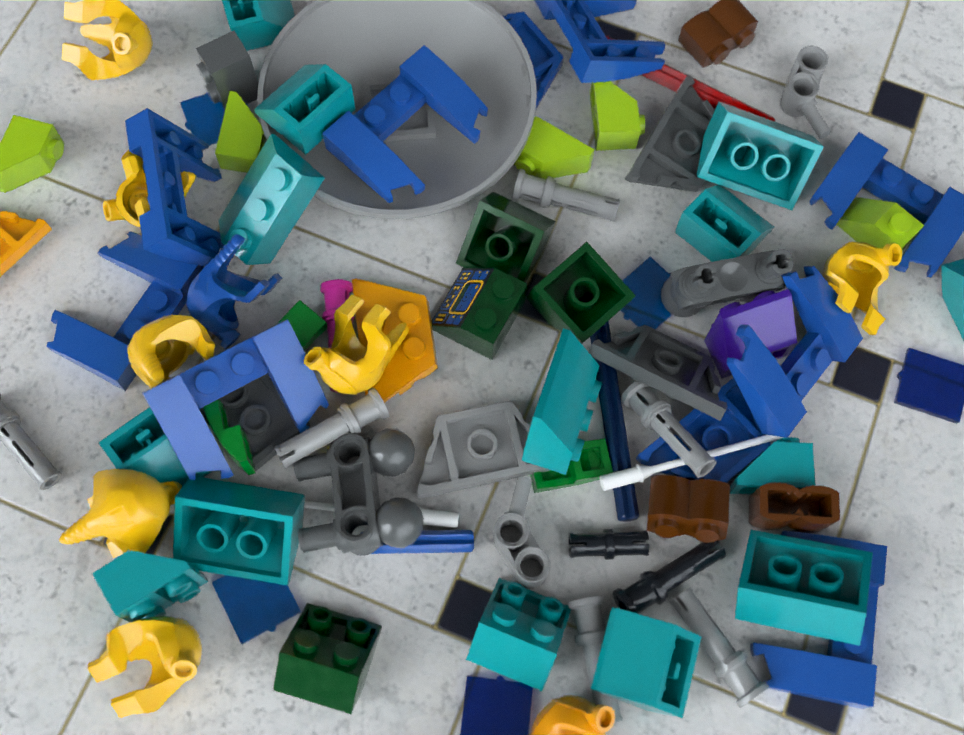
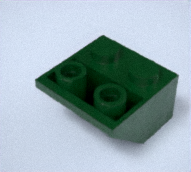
M307 603L279 652L273 690L352 714L364 687L382 625L369 622L363 618H356L332 611L323 606Z

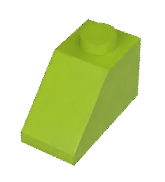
M611 81L591 83L589 95L596 151L636 149L639 136L645 134L644 114L639 115L637 100Z
M230 91L215 155L221 169L247 173L266 143V138L262 125L239 94Z
M13 115L0 142V192L7 193L52 172L56 161L62 157L64 151V141L53 124Z
M535 116L529 138L514 165L518 170L524 169L526 174L544 179L548 176L557 178L587 173L591 168L595 149Z
M856 197L836 224L856 242L869 243L877 248H883L886 244L896 243L901 247V250L912 241L924 226L896 202Z

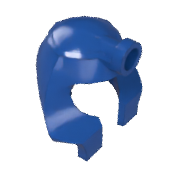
M238 234L232 236L231 240L219 251V254H216L190 284L186 300L190 316L197 319L207 331L212 332L221 340L220 346L225 350L241 336L236 330L239 326V321L234 310L235 301L250 303L260 295L270 293L283 279L276 273L268 281L265 279L260 281L227 270L228 263H230L234 254L237 253V250L240 249V246L245 241V238Z

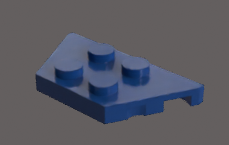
M525 12L509 13L503 17L520 36L533 64L536 78L537 109L562 67L564 57Z
M734 377L723 385L718 392L719 400L726 402L728 406L721 421L697 409L692 410L679 421L705 451L766 435L762 434ZM674 435L680 441V443L688 451H690V449L685 445V443L677 435ZM660 436L639 453L636 460L645 466H654L679 459L680 457ZM767 442L713 457L716 460L715 467L707 475L700 478L694 474L688 465L661 471V473L683 477L690 481L712 479L727 483L760 456L771 443Z

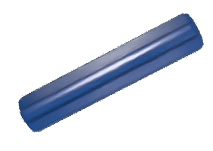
M422 530V534L414 544L404 548H395L384 543L383 546H380L371 554L469 553L474 550V533L471 530Z

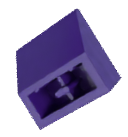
M789 289L775 293L773 290L765 291L746 304L741 305L740 302H733L719 310L717 318L704 339L721 379L732 375L726 363L727 358L740 360L746 347L742 339L736 335L737 329L741 324L751 326L776 360L788 356L797 344L792 295Z

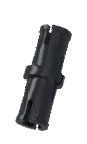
M603 529V533H569V545H585L571 546L569 548L570 558L604 556L605 560H613L614 556L618 555L648 556L649 544L633 543H644L646 540H649L647 530L642 532L613 533L612 529Z

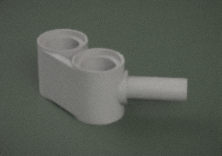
M806 46L800 50L791 68L780 100V106L790 116L800 117L804 115L818 138L823 139L831 133V130L816 108L817 101L815 97L819 91V83L823 71L828 63V56L823 49L817 46Z
M519 476L517 477L509 512H505L494 526L493 542L515 581L524 588L534 589L545 582L550 570V560L548 555L540 549L529 531L527 518L524 516L532 480ZM507 526H514L521 532L522 538L517 542L510 543L501 537L500 532ZM533 559L541 565L542 573L536 577H529L522 572L521 563L525 560Z

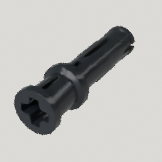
M719 540L711 543L702 542L655 573L653 571H644L640 574V579L626 589L617 588L613 591L612 594L619 609L637 614L655 603L661 605L666 601L669 591L718 560L725 558L726 552L724 547L716 549L709 554L708 551L721 542Z

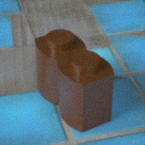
M719 0L707 11H703L687 21L681 28L678 41L703 68L712 63L718 65L727 58L730 51L738 47L742 49L752 42L755 37L754 32L758 20L739 0Z
M673 475L651 476L647 531L663 538L688 535L705 543L726 539L729 525L730 484L712 479L690 481Z
M775 482L760 486L749 496V524L760 529L777 530L788 526L799 532L815 533L828 528L840 520L839 492L826 486H807L799 490L792 485Z

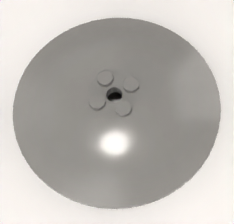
M315 0L297 13L285 25L272 43L260 73L258 105L304 65L326 64L352 85L356 108L352 113L354 115L400 75L399 66L423 45L444 61L469 86L488 108L487 117L478 113L474 128L480 130V138L477 143L474 144L427 104L423 105L383 141L425 184V190L420 194L415 195L412 186L407 185L391 190L393 202L388 203L325 148L324 139L305 155L260 118L266 141L271 134H276L325 177L314 197L352 214L381 219H412L442 213L461 206L484 193L508 172L524 149L532 130L537 99L535 73L528 51L510 23L483 0Z

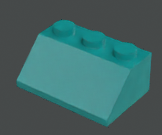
M718 102L704 134L697 177L793 210L824 146L810 134Z
M271 134L218 220L221 243L226 245L232 236L236 234L241 235L245 238V241L235 255L245 265L271 264L325 177L276 134Z
M564 328L562 330L532 418L521 461L565 475L570 460L579 461L585 440L578 438L580 430L588 431L594 410L588 409L587 405L589 401L596 403L602 385L601 381L595 380L600 365L571 330Z
M197 476L195 480L188 479L175 496L173 559L187 561L198 571L288 586L299 545L298 529L303 528L305 494Z
M750 529L738 584L735 619L860 646L867 614L873 552Z

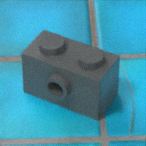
M235 31L196 48L201 59V63L196 66L206 83L205 88L214 104L220 102L225 110L230 91L237 92L246 105L258 99V80L250 55Z

